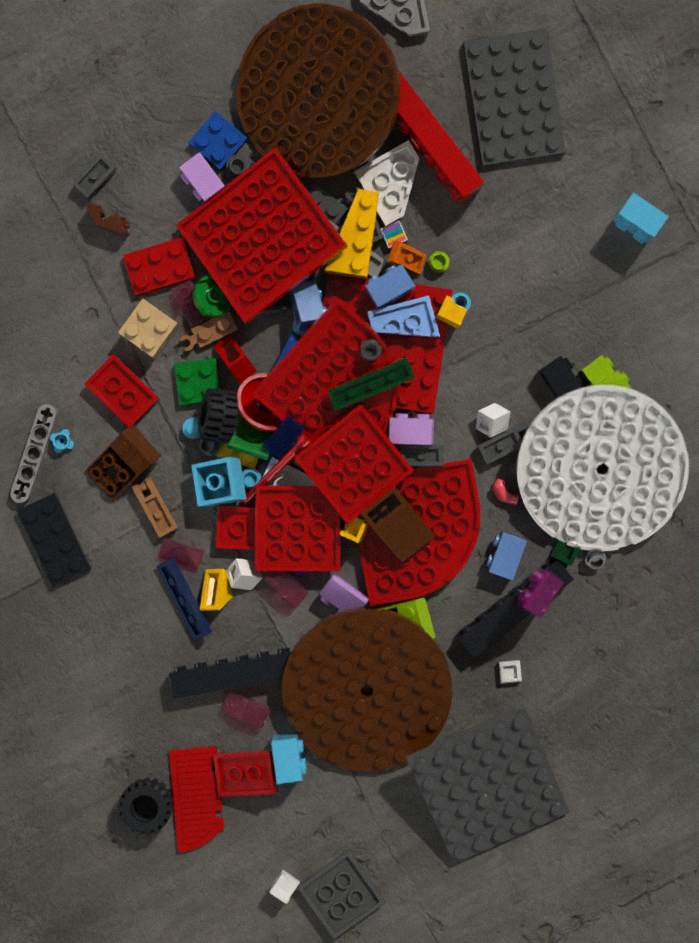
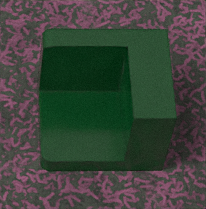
M557 540L550 556L572 566L581 547L578 545L571 547L567 545V542Z

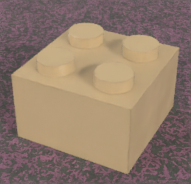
M142 299L118 333L156 359L180 325L145 299Z

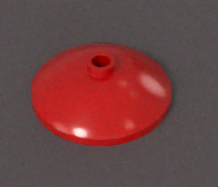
M268 374L252 375L242 382L236 394L238 411L241 417L249 425L262 431L274 432L288 427L285 422L252 395V391Z

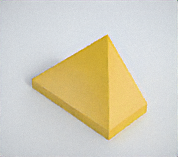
M206 569L200 610H220L233 597L226 570Z

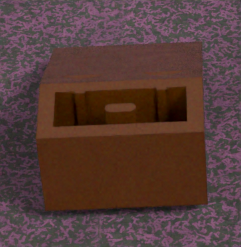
M132 425L121 432L85 472L112 501H115L161 455L137 428Z
M396 486L361 513L373 530L402 563L435 537L434 533Z

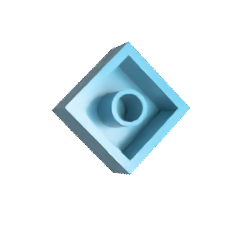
M633 192L622 205L613 221L620 230L624 232L627 230L632 233V237L636 241L647 244L656 236L669 216Z
M227 457L191 465L198 507H212L247 500L240 458Z
M295 733L273 735L271 744L277 784L303 781V775L307 774L306 758L301 757V753H304L303 740H299L298 734Z

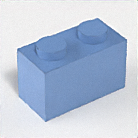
M395 264L385 270L386 274L381 277L376 275L367 281L368 284L365 285V290L376 309L383 308L414 290L415 285L402 264L398 267Z
M314 280L302 282L288 293L298 331L308 330L326 310V307L322 306L321 289L317 288L316 281Z
M505 532L496 535L493 547H496L494 554H490L486 562V566L489 567L488 572L513 580L527 540Z

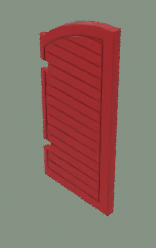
M217 746L169 750L178 853L198 848L209 842L221 830H224L223 817L216 816V811H223L222 798L218 794L216 772L212 770V764H214L213 755L217 753Z

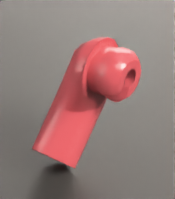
M503 479L495 480L493 492L496 498L501 502L516 506L519 496L508 493L505 487L506 482Z

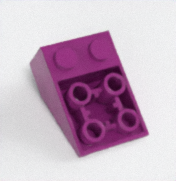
M539 568L538 571L534 570L528 579L530 584L527 589L523 588L517 596L519 600L517 604L541 619L564 582L549 571Z

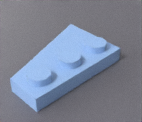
M429 296L367 312L370 325L377 334L440 337Z

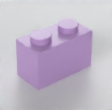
M200 152L179 167L182 171L180 177L186 185L190 183L195 190L192 193L199 202L202 200L206 202L225 187Z
M395 413V417L390 418L389 440L393 444L433 445L434 419H429V414H417L416 418H408V414Z

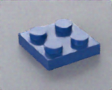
M215 111L188 143L221 171L225 167L228 158L235 155L248 138Z

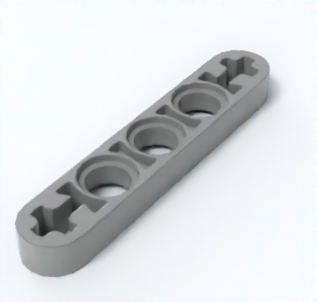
M42 405L37 411L10 493L13 501L17 503L27 502L31 497L58 416L57 409L52 405ZM48 408L53 413V416L48 417L46 423H50L49 427L38 424L39 420L44 422L45 415L42 412L43 410L47 411ZM38 428L46 430V437L42 440L37 439L35 436ZM35 447L39 450L40 456L32 460L29 457V451ZM27 467L33 471V476L29 480L24 479L22 476L23 469ZM19 480L23 483H30L29 487L24 486L23 492L26 493V496L18 499L19 495L16 494V491L21 490L23 484H18Z

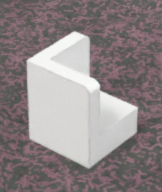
M496 403L478 410L475 429L489 437L506 431L509 425L510 411Z
M236 558L226 570L231 588L252 590L263 578L260 571H255V561Z
M282 869L271 885L269 893L287 904L300 881Z

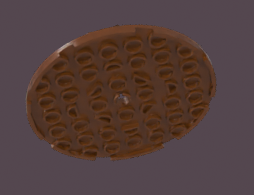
M323 3L300 5L278 14V17L258 31L243 55L239 66L238 86H236V101L240 121L245 133L248 134L255 145L254 147L262 156H265L276 147L296 175L311 178L337 176L351 171L366 162L388 137L395 122L400 101V78L397 63L391 48L382 34L368 20L351 10ZM319 85L322 89V95L316 98L313 95V88Z
M355 608L324 618L316 623L295 644L283 673L282 701L292 730L295 734H298L299 740H303V745L316 756L344 769L380 771L406 763V756L429 747L444 727L449 715L452 701V681L448 662L443 651L422 626L406 616L393 611ZM370 686L373 692L369 696L361 692L362 687Z

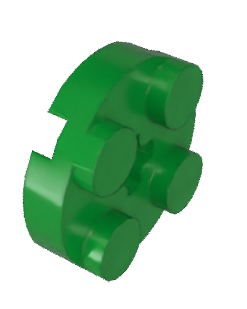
M211 274L204 276L193 286V301L201 315L219 317L231 309L232 304ZM210 291H212L213 294H217V295H218V297L215 299V301H214L213 299H211V297H210L211 292H210Z

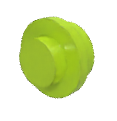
M437 251L430 256L428 263L431 270L441 273L448 268L450 261L447 254Z

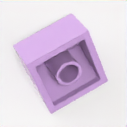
M335 573L319 593L322 596L320 600L329 607L333 604L339 609L338 612L363 608L368 601L367 596Z

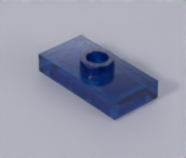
M287 415L264 442L263 447L280 458L304 431L305 427Z

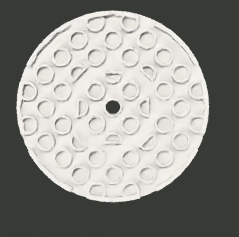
M596 385L568 392L551 402L530 424L522 439L517 458V481L525 507L534 521L553 538L555 537L562 542H567V545L571 547L578 545L581 547L580 549L589 551L593 549H600L602 551L618 550L620 547L630 544L635 545L656 533L672 517V513L678 503L681 502L689 473L688 452L683 435L670 414L645 394L615 385ZM604 463L608 466V471L604 474H599L596 468Z

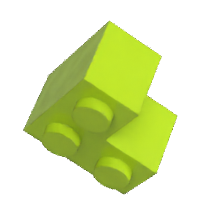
M603 355L579 371L589 386L615 385L631 388L628 384L630 380L624 372L620 373L618 370L614 371L612 369L614 367L612 361L608 357L604 358Z

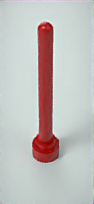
M303 430L297 436L296 444L246 493L247 500H242L241 502L247 505L256 496V486H266L294 456L313 443L315 440L313 436Z

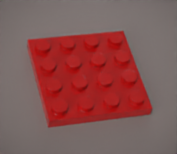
M362 404L355 407L314 440L312 444L294 456V459L347 524L414 471Z
M256 486L255 571H340V514L317 486Z

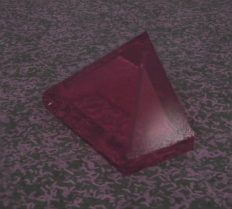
M164 538L158 558L168 560L174 557L177 564L198 571L204 550Z

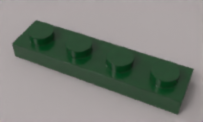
M405 357L330 388L327 391L335 411L412 380L415 376L408 358Z

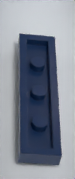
M174 557L157 565L156 567L194 640L196 641L212 633L209 623L200 610L199 604Z

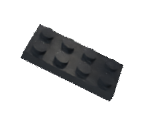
M56 493L17 510L52 587L92 569Z

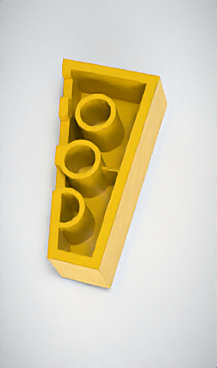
M358 189L340 232L348 247L328 262L325 274L367 279L379 192Z

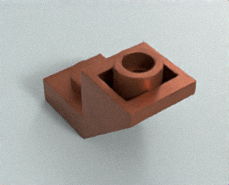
M93 201L85 205L94 224L98 228L125 237L129 235L127 229L130 226L125 217L121 218L116 213L103 220L105 213L100 205L96 206Z

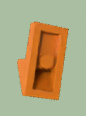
M394 241L388 261L391 266L396 264L398 267L402 264L406 271L421 275L427 255L400 241Z

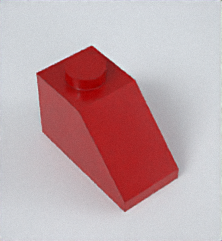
M231 334L214 345L239 383H242L257 372Z

